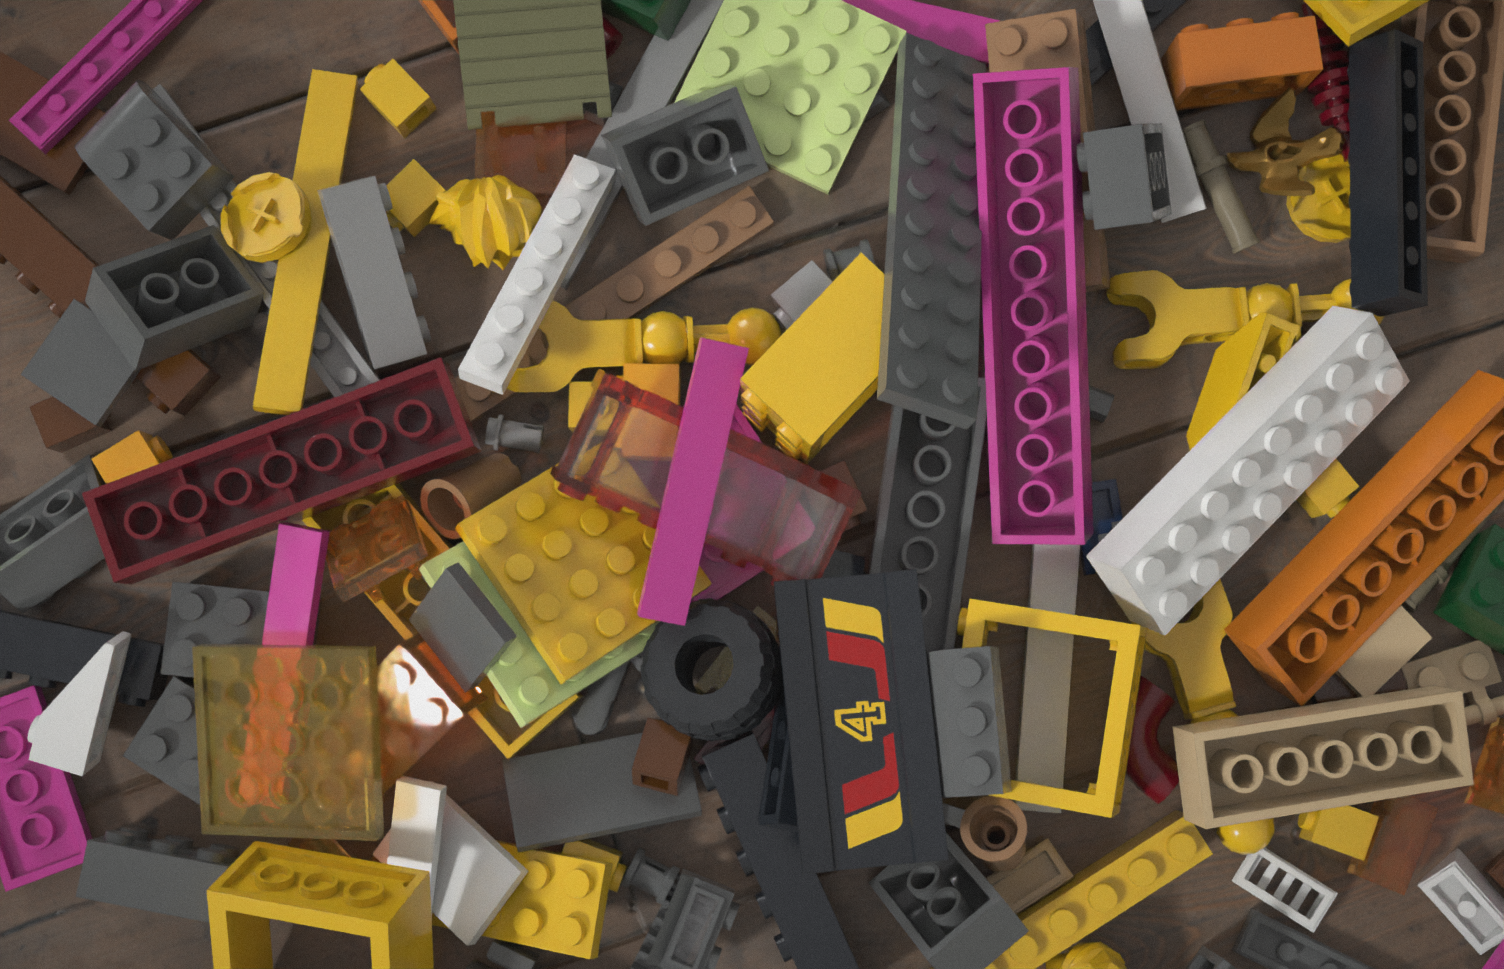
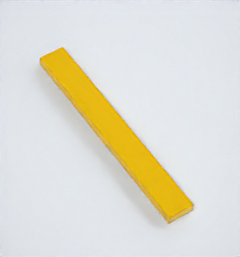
M312 69L293 175V182L304 191L310 203L311 221L305 237L296 248L278 260L253 401L254 411L289 415L303 410L332 239L317 190L341 184L358 85L356 75Z

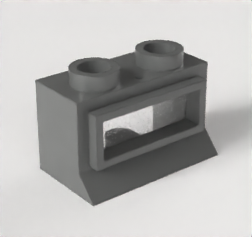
M683 868L654 944L649 952L646 964L663 969H715L722 952V948L715 946L721 928L730 931L740 904L732 901L735 889Z

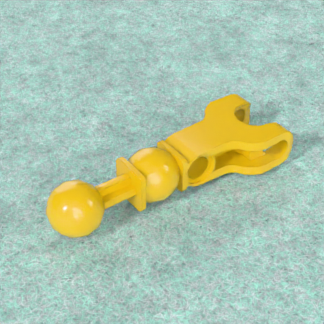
M1157 270L1115 275L1110 279V289H1106L1109 301L1114 305L1137 307L1146 314L1150 327L1147 334L1124 339L1118 343L1112 352L1113 363L1119 369L1160 368L1173 357L1181 346L1224 342L1260 312L1272 314L1301 328L1302 323L1317 322L1332 306L1358 310L1351 307L1349 291L1351 278L1343 280L1335 286L1331 294L1299 296L1297 283L1290 284L1286 290L1280 285L1269 283L1253 286L1248 291H1246L1245 287L1184 289L1178 286L1172 278ZM1374 315L1380 325L1385 316L1379 317Z
M553 300L538 327L545 333L549 344L546 356L538 365L517 368L507 389L514 392H555L566 386L576 372L582 368L624 366V363L643 364V362L646 364H680L684 360L688 363H694V353L697 352L700 337L749 348L745 364L754 365L777 341L782 333L780 324L772 314L764 309L753 307L739 311L731 318L728 324L693 325V318L691 316H683L682 319L674 313L665 311L652 313L642 321L640 318L578 320L571 315L567 308Z
M1220 579L1193 606V611L1187 621L1177 623L1165 636L1153 630H1147L1145 650L1165 661L1178 702L1183 711L1184 719H1192L1190 724L1238 716L1230 709L1236 707L1220 650L1221 641L1226 635L1224 629L1231 623L1233 617ZM1274 818L1216 827V833L1222 844L1230 851L1241 855L1255 854L1264 849L1271 841L1275 832Z

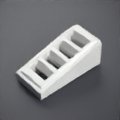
M1267 848L1255 854H1248L1232 879L1234 883L1313 933L1338 894ZM1263 857L1271 863L1258 884L1255 885L1248 880ZM1278 868H1281L1287 873L1272 896L1265 889ZM1297 878L1303 884L1288 906L1281 900L1293 880ZM1311 888L1319 892V895L1306 916L1298 912V909Z

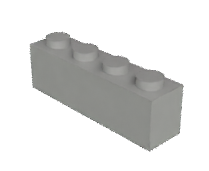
M369 176L317 190L369 365L373 369L426 355L427 351L424 343L430 342L431 336L425 317L423 315L416 317L411 299L418 298V292L411 271L404 273L399 255L405 254V247L398 227L391 229L386 211L392 209V203L386 184H377L376 177Z

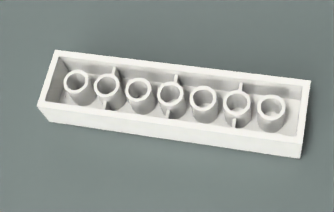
M1332 306L1088 553L1087 559L1130 621L1165 636L1410 382L1373 313Z

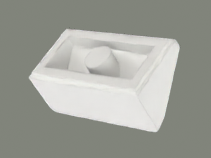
M1456 849L1418 882L1421 890L1480 955L1495 947L1504 939V898L1461 850Z

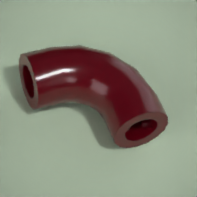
M1140 676L1126 776L1139 791L1156 804H1160L1179 783L1177 761L1160 747L1157 738L1161 721L1176 702L1162 689L1143 676Z

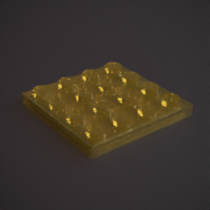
M200 644L192 647L202 834L377 841L384 837L376 646Z

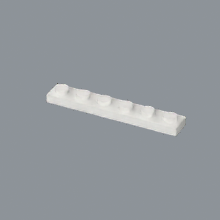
M577 155L573 156L459 366V379L496 393L504 394L616 181V169Z

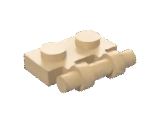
M1478 639L1409 660L1401 667L1408 689L1436 685L1461 690L1463 694L1466 693L1470 702V706L1464 707L1467 726L1475 723L1484 726L1496 722L1497 716L1504 714V695L1492 699L1487 695L1485 687L1502 682L1491 647Z

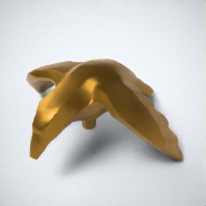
M1291 87L1271 103L1250 131V139L1256 146V149L1249 152L1227 153L1228 165L1235 171L1259 172L1262 177L1259 188L1263 193L1280 196L1313 195L1315 193L1314 185L1300 180L1299 169L1314 161L1337 156L1343 150L1344 136L1338 129L1330 127L1310 139L1292 140L1291 134L1288 131L1289 119L1295 112L1294 106L1297 97L1295 89Z

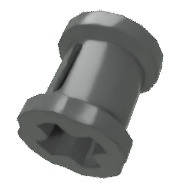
M860 240L859 246L835 252L830 248L823 250L828 278L832 282L860 253L865 255L875 265L868 240Z
M639 847L621 885L626 888L632 885L656 897V902L662 905L680 868L674 865L668 867L646 856L645 850Z

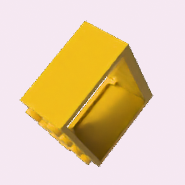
M862 253L848 265L740 378L741 403L743 404L741 407L743 410L742 414L760 432L767 427L777 436L775 446L793 463L800 458L807 465L877 392L884 273Z
M969 599L968 608H961L958 619L957 634L964 636L962 648L986 646L988 632H997L999 622L1110 640L1109 650L1117 651L1097 784L1089 783V788L1084 793L1011 779V792L989 796L1109 818L1119 814L1148 628L1123 622Z
M254 841L207 889L214 969H273L269 919L370 937L372 969H434L429 871Z

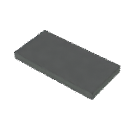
M643 733L502 760L518 853L702 816L690 756L678 796L633 785L632 766Z

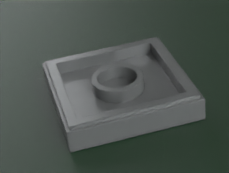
M73 299L21 375L94 425L101 427L141 369L137 371L133 369L92 310Z
M459 562L444 570L409 619L465 693L479 685L490 668L495 665L517 637Z

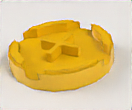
M1339 153L1337 156L1314 161L1299 169L1300 180L1314 185L1315 193L1307 196H1287L1286 205L1294 224L1303 234L1320 242L1338 243L1351 238L1349 207L1350 165L1349 162H1344L1342 153Z
M271 172L253 175L238 184L231 192L233 198L230 200L228 207L224 204L220 215L221 232L227 244L245 259L261 263L278 260L293 251L305 237L311 221L310 203L304 191L291 179Z

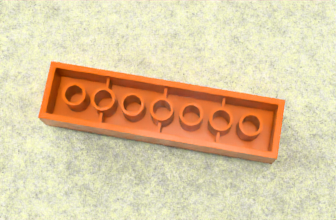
M1478 370L1224 629L1226 634L1270 687L1296 704L1303 706L1504 500V379Z

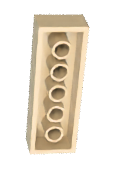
M1436 685L1173 726L1184 820L1204 829L1474 785L1463 692Z

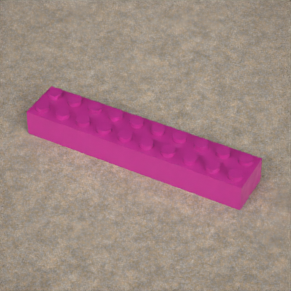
M1063 67L973 74L979 229L982 231L981 283L992 544L1085 545L1094 532L1082 172H1080L1077 159V144L1081 143L1078 68Z

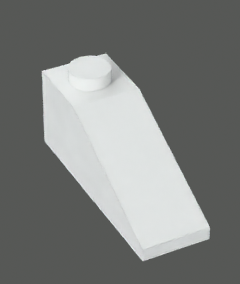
M122 631L106 642L43 713L35 717L28 733V742L32 743L28 760L79 776L85 775L100 762L131 638L130 633Z

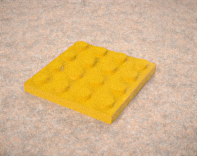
M609 433L459 522L455 528L561 685L657 622V620L639 617L637 611L661 509L627 459L621 456L620 449L614 448L613 439ZM700 565L691 599L712 585Z

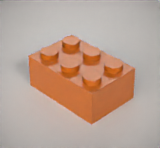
M1297 12L1279 14L1272 17L1271 21L1254 23L1252 18H1241L1228 22L1226 27L1209 29L1207 24L1187 26L1181 29V33L1176 35L1161 58L1177 111L1277 98L1289 87L1295 89V95H1299L1323 70L1315 16L1299 17Z

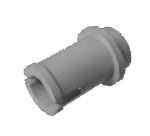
M501 414L498 418L490 417L487 424L485 444L493 445L494 450H499L501 446L539 454L544 425L504 420V415Z

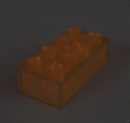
M417 633L400 643L298 747L295 770L348 829L375 810L396 789V781L402 776L408 777L488 697L478 686L465 693L426 641Z

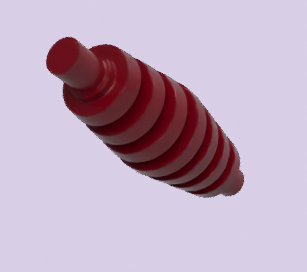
M1304 3L1301 5L1304 17L1315 16L1323 70L1307 86V91L1309 94H1317L1311 99L1315 110H1325L1318 115L1321 125H1334L1332 128L1338 129L1344 136L1345 143L1341 153L1344 162H1348L1350 123L1348 120L1349 79L1347 75L1348 67L1346 66L1349 65V54L1347 51H1339L1345 46L1344 42L1337 35H1332L1335 32Z

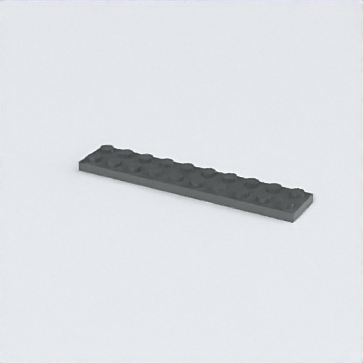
M906 33L898 47L877 399L967 430L977 420L982 231L979 229L973 74L986 73V64L970 56H964L939 46L930 40H924Z

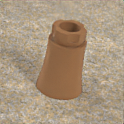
M494 453L489 457L480 458L454 473L428 481L423 486L420 496L421 507L427 521L444 537L450 539L461 538L455 529L459 522L521 485L519 468L510 461L507 455Z
M985 796L974 801L965 810L960 823V834L966 848L978 858L983 866L999 873L1014 870L1021 863L1026 851L1027 822L1020 807L1010 799ZM996 838H1005L1000 844L991 843Z

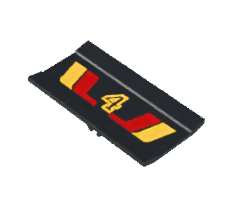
M917 569L830 578L774 581L802 874L949 860Z

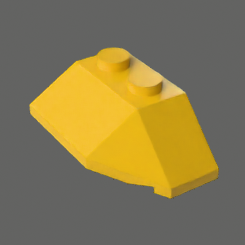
M1260 312L1215 350L1186 434L1190 450L1301 338L1300 326L1272 314Z

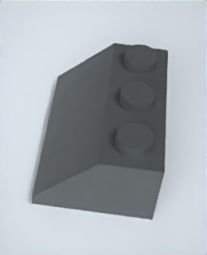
M90 454L0 514V593L22 614L35 605L48 601L57 590L73 579L86 575L92 566L105 558L82 495L83 492L106 484L91 460L93 457Z
M984 646L926 652L942 797L995 795L1011 792L999 647Z

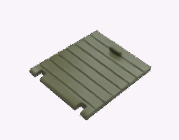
M453 0L468 130L483 129L481 112L495 111V124L497 128L584 120L582 103L596 102L598 118L612 117L601 0Z

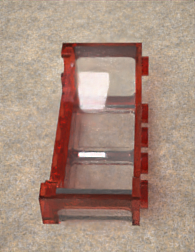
M598 369L591 384L593 388L591 396L558 466L553 465L550 474L556 481L560 482L557 488L560 492L580 501H584L587 494L596 497V503L618 513L625 506L640 513L637 521L656 530L684 407L627 380L624 381ZM730 428L702 550L705 549L708 543L723 550L720 557L729 563L744 569L748 562L761 567L768 574L774 576L770 583L773 586L774 581L821 578L862 492L796 458Z

